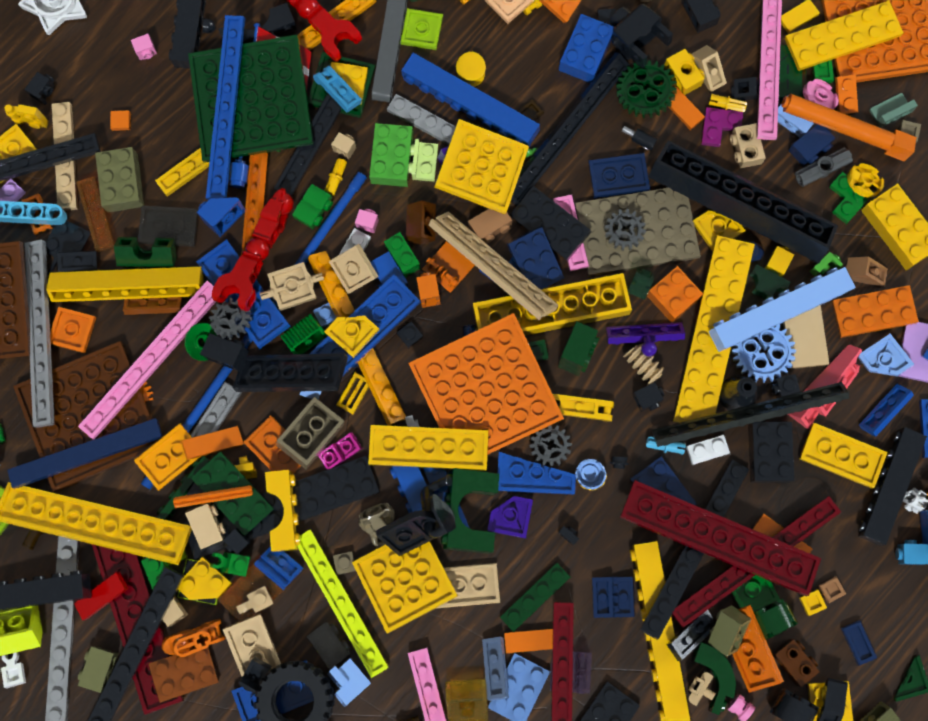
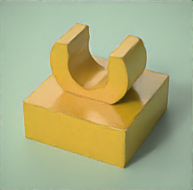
M247 456L239 457L240 464L234 466L246 479L257 478V470L253 462L248 461Z

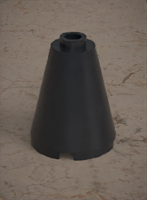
M735 375L723 382L720 400L727 410L756 404L758 390L753 379Z

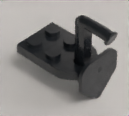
M446 475L425 486L420 494L422 510L411 512L376 530V536L398 556H401L456 529L455 517L451 508L436 494H433L434 491L444 486H451V476Z

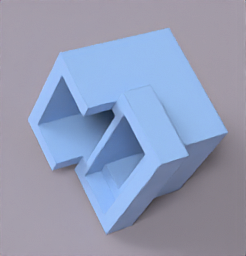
M351 659L345 662L339 669L335 666L327 673L340 689L334 695L344 707L371 684Z

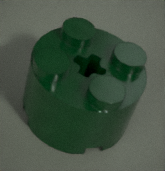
M783 599L769 606V610L764 607L754 612L765 639H770L786 631L788 628L799 624L788 603L784 602Z

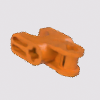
M215 619L203 623L196 628L186 629L165 637L162 641V650L168 655L186 657L207 648L211 644L225 640V634L221 633L219 626L222 623L221 619Z

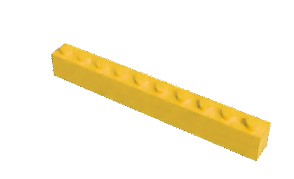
M658 541L632 545V550H630L631 561H635L636 569L633 570L634 579L638 581L640 588L637 589L638 601H642L643 609H640L642 621L645 620L665 583ZM670 617L658 640L644 633L645 640L649 641L650 649H647L649 661H653L654 669L651 670L653 682L656 681L658 688L655 690L656 701L660 702L661 710H658L660 721H690L680 661L676 660L666 645L675 637L672 618Z

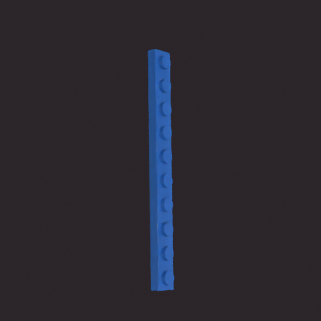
M225 15L206 191L207 200L210 198H227L245 26L244 16Z

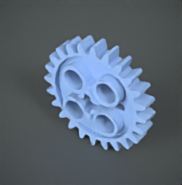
M779 324L775 328L772 327L734 345L737 349H733L732 354L737 356L733 358V361H739L736 368H743L741 374L747 372L748 378L755 376V382L762 378L763 383H765L766 378H769L771 382H773L774 376L780 378V372L786 375L788 371L785 367L792 368V364L789 361H795V357L792 354L796 353L795 349H791L795 342H789L792 335L785 336L787 329L780 331ZM768 335L772 338V341L769 343L764 342L762 337ZM755 337L759 340L760 345L754 340ZM747 345H753L756 350L753 352H749L745 349V347ZM761 348H762L764 351H765V350H768V351H767V356L765 355V353H760ZM778 351L783 357L776 359L772 353ZM768 359L774 364L773 366L769 364ZM757 361H763L766 366L764 368H758L755 365V363Z

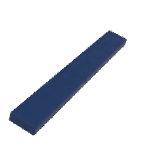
M155 418L8 469L11 487L16 489L160 439L163 436L158 419Z

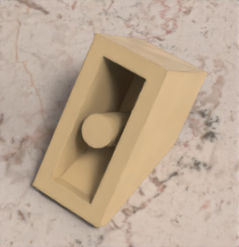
M706 45L692 53L695 65L704 73V83L710 92L727 84L718 51Z

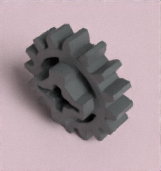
M620 209L618 215L613 212L611 215L612 219H607L606 223L609 225L604 227V230L608 231L605 233V237H610L608 243L614 242L615 249L621 246V251H624L625 247H628L630 251L632 250V245L638 247V241H643L644 237L642 235H645L646 230L642 228L646 224L645 222L640 223L642 216L636 217V211L629 214V209H626L625 213ZM614 224H615V227L617 228V230L615 231V233H613V229H612ZM635 227H637L638 231L637 236H635V232L633 231ZM622 228H623V229H626V228L629 229L628 232H627V231H624V232L621 231Z
M230 298L229 302H222V305L216 304L217 310H211L214 316L209 317L212 322L210 326L214 329V332L217 335L220 334L223 339L227 336L230 340H232L233 335L240 338V332L246 334L245 327L250 328L251 326L248 321L253 320L250 316L251 310H240L237 300L234 301L233 298Z
M550 425L548 429L543 428L541 432H535L537 437H531L530 440L534 444H530L529 448L534 449L531 453L532 456H538L536 462L543 460L542 465L545 466L546 462H549L550 467H553L554 462L560 465V459L567 460L565 454L571 453L567 447H571L572 443H567L570 435L564 436L565 429L560 432L558 425L555 429H552ZM551 433L550 437L540 438L544 434ZM558 436L562 439L563 445L559 444ZM552 441L554 442L553 446L556 448L548 450V445L545 443L549 444ZM538 445L543 448L544 455L539 452ZM554 453H561L558 457L550 458Z

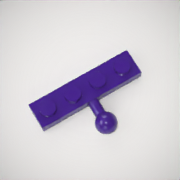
M682 322L606 327L608 344L618 345L621 343L644 342L641 351L645 356L651 357L657 352V346L654 342L685 340V331Z

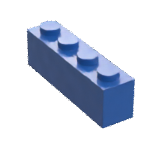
M392 466L389 468L393 479L398 478L400 485L397 487L401 496H406L408 503L405 504L408 512L422 510L420 494L421 490L427 485L419 467Z

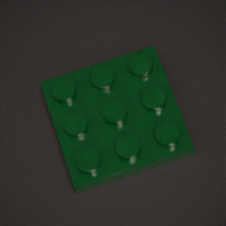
M325 52L321 54L316 73H321L325 67L331 66V62H335ZM342 57L336 63L368 67L362 105H358L348 113L344 109L340 112L341 114L361 118L376 66ZM315 80L309 94L308 105L320 108L328 92L321 85H318Z

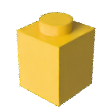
M777 246L773 250L764 271L781 279L794 254L790 253L791 251L786 247Z

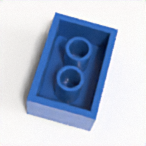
M581 14L560 60L559 71L591 83L596 77L612 41L614 26Z

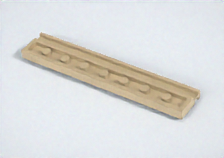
M450 212L436 217L435 220H430L429 226L538 320L556 310L558 307L556 302Z

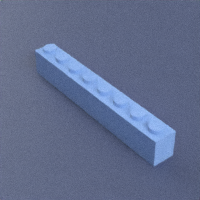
M837 267L826 272L827 276L825 277L818 275L811 279L812 283L806 285L803 282L795 286V290L792 292L788 289L778 294L779 298L775 300L773 297L764 300L762 306L757 307L755 304L747 308V312L742 315L738 312L730 316V320L727 322L720 320L714 323V328L708 332L718 352L853 290L856 287L845 267L840 270Z

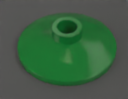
M208 323L194 325L185 336L184 344L187 353L198 361H208L200 353L209 333L217 336L214 329ZM200 338L203 340L202 345L198 344Z

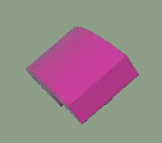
M352 432L323 450L318 457L328 470L338 466L363 449V447Z

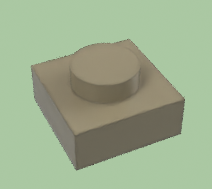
M902 120L899 131L917 137V143L921 124Z
M352 551L333 555L337 575L356 571L352 564L355 561Z

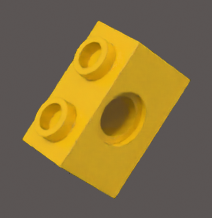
M686 49L666 59L665 69H670V75L675 76L674 81L677 82V88L684 95L702 86L704 73L700 68H697L694 57L691 53L688 54ZM686 69L690 73L684 74L681 70Z

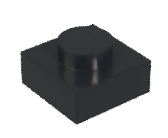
M412 321L397 332V335L408 349L423 338V335Z
M563 526L558 532L571 545H574L579 540L576 537L578 533L570 526L568 528Z

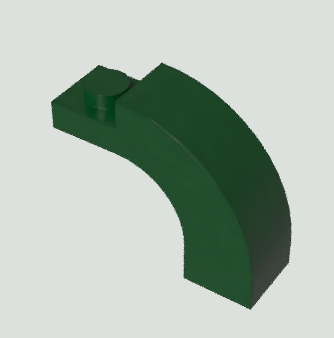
M701 642L696 647L691 661L706 666L713 673L716 681L714 692L716 694L711 701L708 711L719 715L720 712L725 710L727 704L725 697L734 699L736 690L735 675L729 661L721 652Z

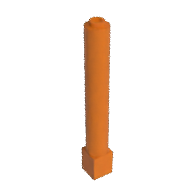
M794 94L785 96L782 101L781 107H783V112L885 150V155L905 162L915 151L917 137L897 129L894 132L885 130Z

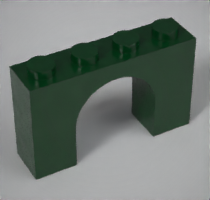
M453 468L447 473L452 478V485L448 486V493H445L444 502L451 508L454 514L456 529L441 536L443 549L485 554L493 553L495 532L472 530L466 527L459 517L458 507L461 499L466 494L475 493L492 496L497 494L499 474Z

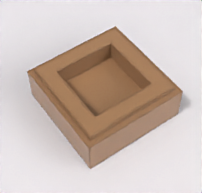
M837 576L818 585L827 603H831L846 595Z

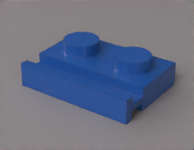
M271 546L254 563L261 572L282 590H285L303 570V567L284 551L272 552Z

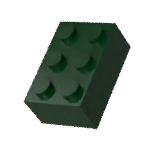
M576 321L558 368L577 376L581 372L585 373L600 338L596 336L598 330Z

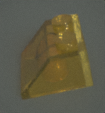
M485 679L445 682L448 721H488Z

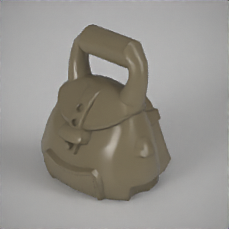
M380 503L359 514V526L370 535L372 543L376 548L385 545L382 541L378 543L376 530L394 521V509L387 503Z

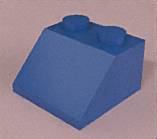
M237 197L210 198L199 206L197 214L210 229L221 237L245 213V208Z

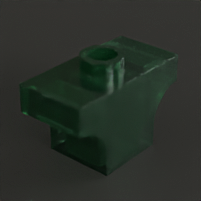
M756 265L750 274L755 282L751 293L764 300L773 297L776 292L786 291L791 282L778 276L779 274L776 271L767 270L759 265Z
M644 268L642 270L637 269L628 293L645 300L655 276L652 275L651 271Z

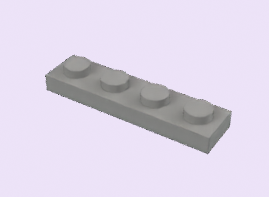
M398 94L394 96L387 108V112L441 142L450 145L456 126Z

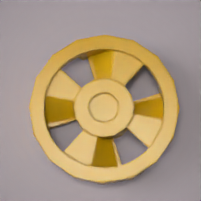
M860 163L859 166L854 165L847 174L849 186L860 196L873 198L879 195L884 188L883 177L880 179L877 175L879 171L871 165ZM872 184L878 188L875 193L869 188Z

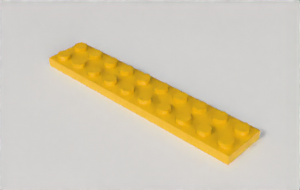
M716 236L673 422L681 423L716 414L731 347L718 352L708 331L714 328V323L720 320L727 322L730 320V316L739 312L755 244Z
M8 482L0 499V522L179 565L192 531L189 525L31 487L22 486L13 489L10 482Z

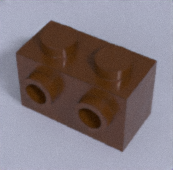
M421 200L407 205V242L422 245L435 241V230L429 226L431 219H436V204Z
M789 639L777 648L772 655L795 685L802 687L820 671L816 668L818 666L817 662L811 656L808 657L804 653V646L798 640Z

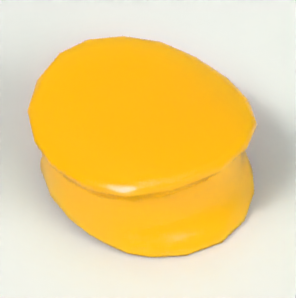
M467 52L461 55L456 63L458 78L473 87L483 82L486 70L483 57L476 52Z

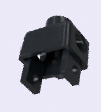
M644 4L639 5L632 12L623 6L614 13L610 20V24L614 26L613 46L626 60L632 59L641 68H644L647 64V55L641 49L656 36L668 46L672 43L673 33L661 23L662 18Z

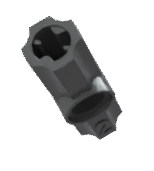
M844 147L828 156L821 157L817 162L795 172L796 181L804 187L820 178H825L830 173L852 163V154ZM820 165H825L827 170H823Z

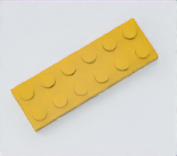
M886 1L786 35L784 39L797 70L800 71L901 37L903 31L890 1Z
M371 425L368 464L487 470L488 430Z

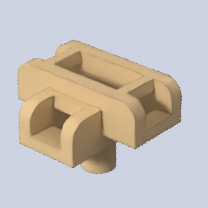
M704 672L701 678L695 677L688 689L691 692L689 696L690 703L697 707L703 695L713 700L716 693L708 689V686L714 676ZM697 682L700 683L697 690H694Z

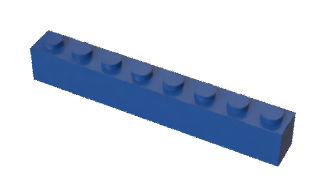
M412 53L401 70L403 79L408 84H415L422 92L434 95L442 103L445 101L455 111L466 113L468 118L480 121L485 128L489 130L492 128L499 135L530 147L540 131L539 123L415 53Z

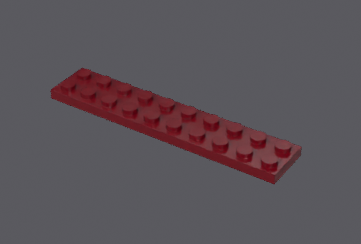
M636 480L632 484L620 515L621 519L806 597L810 594L821 558Z
M92 544L102 580L105 581L114 573L120 572L129 588L110 602L123 648H125L151 596L138 555ZM161 625L133 677L144 715L184 701L183 695L159 703L148 663L170 656L162 650V641L165 638Z

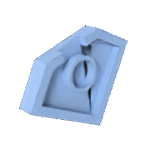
M888 334L858 356L865 368L871 373L899 376L914 366V363L891 334Z

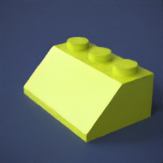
M38 606L0 611V656L41 647L43 630Z

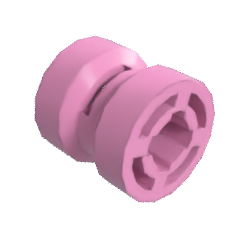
M737 694L727 706V709L731 713L737 714L738 719L741 721H746L756 708L753 704L747 703L741 694Z

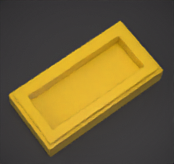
M806 0L781 16V25L789 34L817 17L820 12L811 0Z

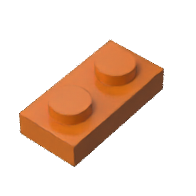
M856 75L835 77L836 94L839 99L837 111L843 114L858 112Z

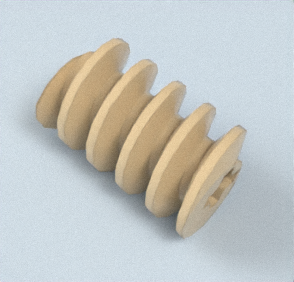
M642 343L636 345L623 357L629 356L627 362H634L632 368H639L638 375L644 373L642 380L649 379L648 386L662 376L664 367L657 368L659 361L652 362L654 355L647 357L642 353L641 347L644 344Z

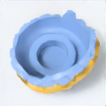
M586 459L580 462L575 473L577 482L586 490L593 491L601 488L607 479L605 467L595 459Z

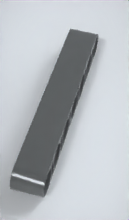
M387 0L372 89V100L391 103L408 0Z

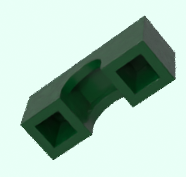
M118 237L114 245L117 266H124L126 268L133 266L170 268L174 267L177 259L175 238H155L152 250L150 251L143 250L138 245L137 237Z

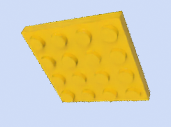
M459 119L434 188L506 214L529 146Z
M430 541L401 556H398L385 544L352 562L387 634L458 597Z

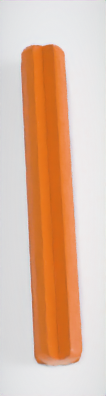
M248 485L173 498V504L175 508L248 497L253 495L252 486Z

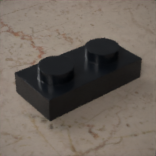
M96 251L56 252L58 272L97 270Z

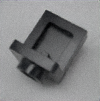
M254 656L238 684L245 690L255 694L260 686L259 682L266 676V673L272 666Z

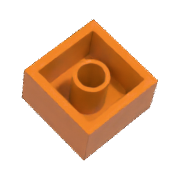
M677 266L652 287L646 296L673 323L702 297L703 293Z

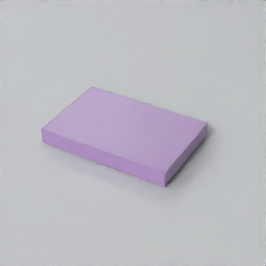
M918 322L917 324L904 326L901 348L914 363V366L900 374L899 377L928 383V360L922 357L928 347V324Z

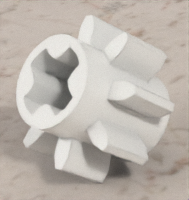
M916 488L906 491L903 502L906 503L904 508L918 514V511L925 510L928 499L925 498L927 494Z

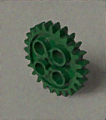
M649 60L644 68L634 63L633 69L629 66L627 67L628 73L622 71L623 78H618L619 84L616 85L618 90L617 97H620L619 104L623 103V109L628 108V114L634 111L635 117L641 113L642 118H645L646 114H649L650 118H652L653 113L660 116V110L666 112V106H672L671 101H675L674 94H677V88H675L677 87V82L674 81L675 76L670 75V69L665 70L664 64L658 67V61L651 65ZM639 77H644L645 79H644V80H638L637 78H639ZM657 82H663L662 85H655ZM638 93L637 96H632L630 94ZM650 98L656 99V100L653 101V102L648 101V99H650Z

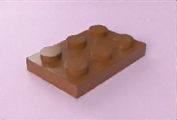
M208 647L186 657L173 655L148 663L159 703L219 683Z

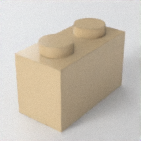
M204 503L186 511V517L200 549L218 543L225 538L226 530L223 523L218 522L216 517L218 516V511L214 504Z

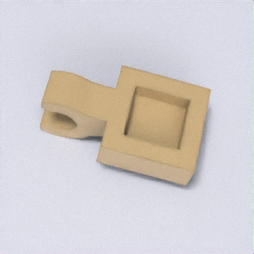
M266 586L248 594L249 601L236 606L239 614H243L252 608L255 613H258L274 603Z

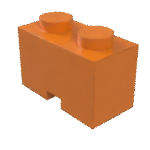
M428 272L421 274L420 277H416L422 308L441 305L436 274Z

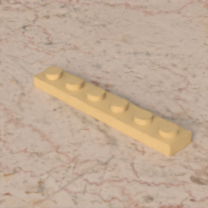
M70 102L52 104L54 145L74 139L72 104ZM74 160L55 166L57 205L64 211L78 210L76 161Z

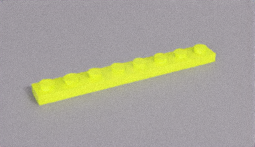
M310 529L300 535V545H297L367 672L373 678L389 668L312 530Z

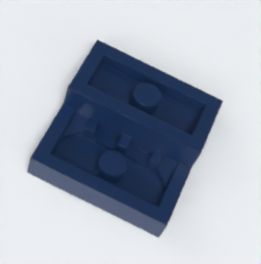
M634 577L592 578L594 618L636 617Z

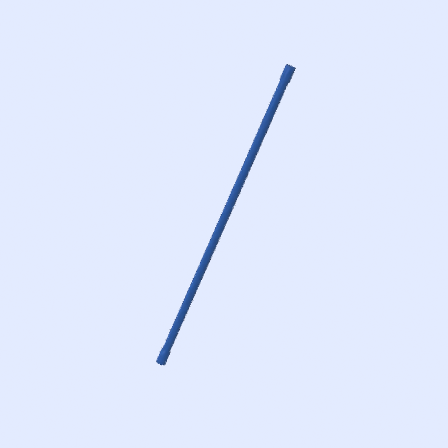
M357 172L347 190L294 265L302 262L305 265L307 264L308 257L314 254L352 197L359 191L367 179L364 174ZM271 297V300L277 307L278 304L273 297ZM248 333L241 340L246 349L253 341ZM225 366L222 367L182 426L188 433L233 369ZM145 476L141 484L146 488L151 489L153 487V484L148 479V477Z

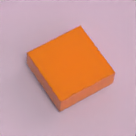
M111 111L110 129L112 131L130 130V111Z

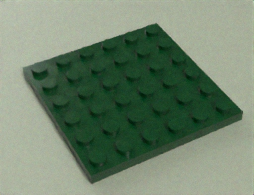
M298 35L243 44L231 158L313 145ZM222 48L188 53L201 156L204 163L210 162Z

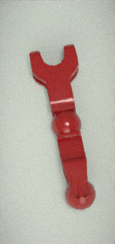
M286 0L321 35V43L325 53L335 62L342 58L337 48L340 41L349 39L358 44L362 40L360 32L350 21L336 20L317 0Z
M280 188L262 209L259 221L252 234L253 239L249 240L246 244L245 251L239 257L233 270L217 279L212 290V299L214 301L224 302L229 295L237 293L239 294L237 302L240 310L249 311L256 300V292L253 285L263 265L262 261L268 257L272 245L276 242L280 233L284 231L288 214L293 209V198L290 194L286 193L284 188Z

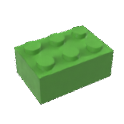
M375 123L369 176L371 184L408 187L411 145L413 144L414 136L413 126Z

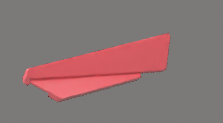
M848 345L804 391L842 382L847 389L859 373L860 366L856 364L857 357L862 353V349ZM836 402L788 415L809 429L818 413L826 417Z

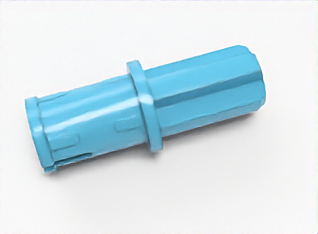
M649 436L646 440V447L662 450L664 453L668 451L683 455L685 450L677 447L686 448V443L675 442L657 447L654 437Z

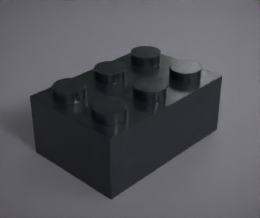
M792 422L750 423L748 425L750 483H790L795 481Z

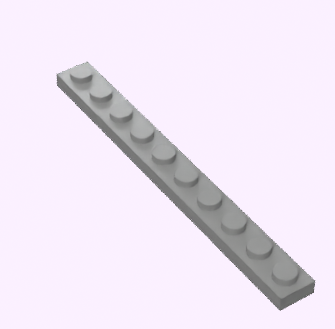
M44 240L25 243L30 321L33 427L36 428L55 425L49 298L46 291L48 284L46 241Z
M58 536L56 574L64 573V576H69L71 571H78L80 541ZM76 600L54 603L45 721H68L75 619L74 603Z

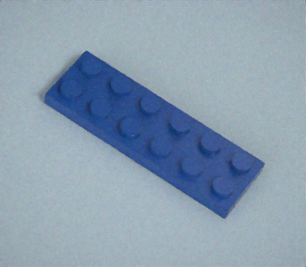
M226 239L196 262L214 286L220 276L233 270L240 256ZM255 280L253 288L256 292V300L250 309L252 312L250 316L253 320L248 321L251 327H245V330L256 346L261 349L288 329L290 325L270 298L261 299L260 293L264 292V289ZM233 293L225 301L229 302L230 298L236 301L239 298V294Z
M393 274L349 316H366L380 329L355 358L351 357L329 336L310 354L345 353L348 359L343 373L344 376L413 311L421 301Z

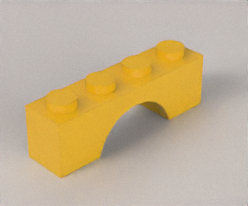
M290 470L265 472L266 491L276 495L284 507V516L281 523L270 531L271 551L298 550L297 545H300V534L296 533V525H299L298 513H295L294 506L297 505V496L293 494V486L296 485L295 475Z

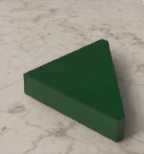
M920 655L914 656L893 698L895 702L928 693V679Z

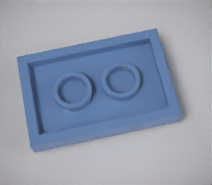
M514 653L506 669L509 698L490 701L488 708L512 721H526L550 671Z

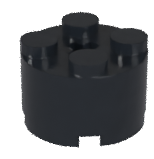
M783 687L770 713L784 721H813L819 707Z

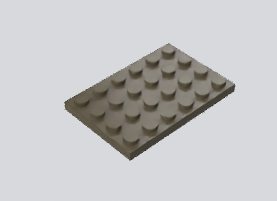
M670 188L575 203L578 221L592 231L583 242L589 267H587L588 277L701 257L695 226L692 222L693 216L689 198ZM620 209L623 213L626 212V209H629V214L636 211V217L642 216L640 223L645 222L646 224L642 228L646 230L645 235H642L644 237L643 241H638V247L632 245V250L630 251L628 247L621 251V246L615 249V243L609 244L610 237H605V233L608 231L604 230V227L609 225L606 223L607 219H612L611 215L613 212L618 215ZM615 224L613 225V228H612V229H613V233H615V231L617 230V228L615 227ZM635 227L633 231L635 232V236H637L638 231L637 227ZM622 228L621 231H623V232H624V231H627V232H628L629 229H628V228H626V229H623V228Z

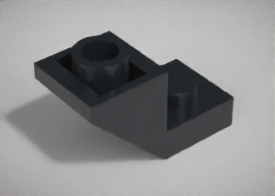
M827 678L821 691L823 705L817 716V721L842 720L847 696V682Z

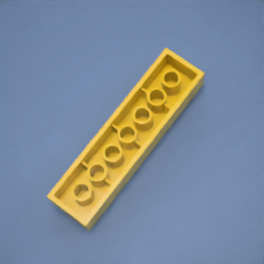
M624 273L541 289L558 304V307L549 315L541 317L540 320L511 296L473 303L477 330L514 313L525 336L575 326L576 321L586 324L630 315L632 311Z

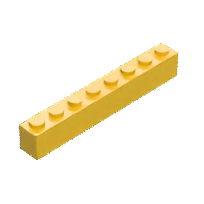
M201 267L51 272L46 291L51 302L193 297L204 285L205 278Z

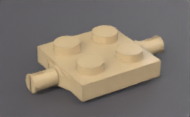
M304 262L267 274L270 281V290L261 292L260 296L262 300L273 297L278 304L279 310L282 311L315 300L316 295L313 290V283L324 280L322 272L311 276L307 272Z

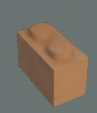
M487 209L468 221L470 230L486 244L494 240V236L497 234L508 232L512 226V219L508 213L502 214L492 209Z

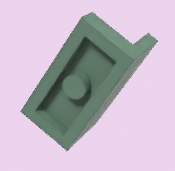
M900 93L870 108L869 111L877 125L882 128L912 113L918 105L915 100L907 102L904 95Z

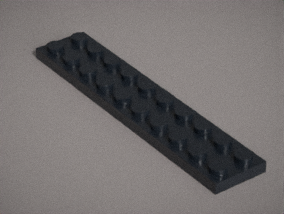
M367 456L296 481V485L293 486V494L297 496V505L294 506L295 513H298L299 522L380 493L371 466L368 464ZM268 492L261 494L274 509L245 535L249 540L270 533L271 530L281 523L284 516V507L276 495ZM219 509L217 510L218 516L216 517L218 522H222L225 527L226 534L224 536L226 538L236 529V526ZM189 521L183 522V524L190 526ZM193 531L190 533L188 541L195 560L211 555L213 552L217 553L227 549L224 546L226 543L223 540L200 549Z

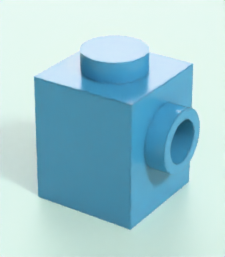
M904 540V544H898V548L895 551L898 564L927 565L928 544H917V540Z

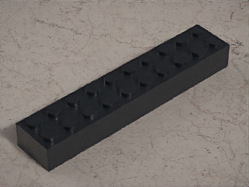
M669 140L662 149L648 176L673 191L817 263L821 262L829 250L838 225Z

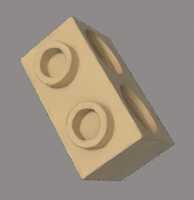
M757 123L735 127L730 135V142L732 146H735L736 152L734 157L736 163H739L740 169L761 165L766 157L761 139H757ZM740 135L747 136L748 140H743ZM745 152L751 153L753 158H748Z

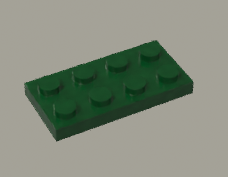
M221 451L191 478L203 492L252 486V496L213 502L244 536L274 509Z

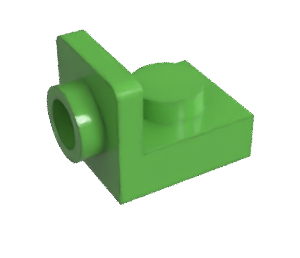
M829 252L809 272L815 277L819 273L823 275L830 267H837L839 270L843 264L836 254Z

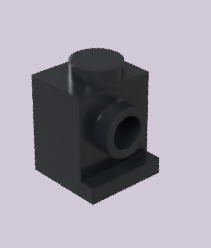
M37 72L24 90L32 98L46 105L45 99L53 93L55 87L53 82L55 80L48 74L43 76Z
M757 77L734 79V85L731 88L732 96L742 101L758 100L759 79ZM749 88V92L744 93V91Z

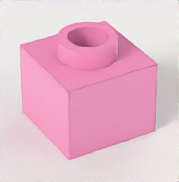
M149 34L131 40L135 53L140 60L150 59L153 55L157 54Z
M359 209L355 221L356 228L375 233L379 221L378 215L370 209H365V211Z

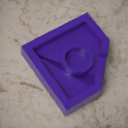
M513 496L492 510L487 531L526 539L533 500Z

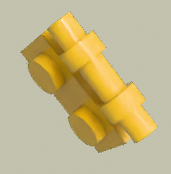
M6 105L4 107L5 113L16 124L22 125L24 122H27L30 127L40 129V127L47 128L49 121L36 107L25 105Z

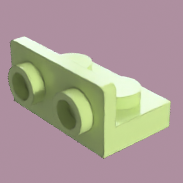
M415 139V145H411V156L414 157L413 162L409 163V173H412L413 180L435 182L438 144L422 143L419 139Z

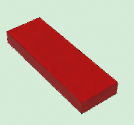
M116 572L91 590L92 598L78 600L74 605L82 621H84L129 588L121 573Z

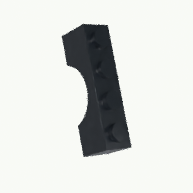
M284 3L271 8L269 18L261 28L277 37L289 35L294 30H297L288 4ZM224 27L218 29L222 40ZM244 29L243 44L253 42L255 29Z

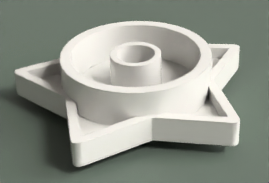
M21 0L18 3L22 9L39 16L47 35L53 33L65 20L87 18V14L79 0Z

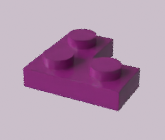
M706 107L701 145L720 147L722 130L733 131L735 127L742 126L743 112Z

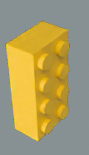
M896 184L869 202L861 210L906 271L928 257V223L899 184Z

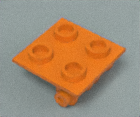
M446 241L432 258L429 257L427 259L426 265L422 270L426 273L436 274L437 282L451 293L475 265Z

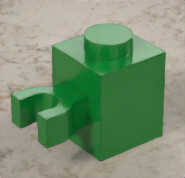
M213 552L212 556L218 557L219 562L217 564L210 563V568H220L219 572L246 577L250 557L226 552L222 555Z

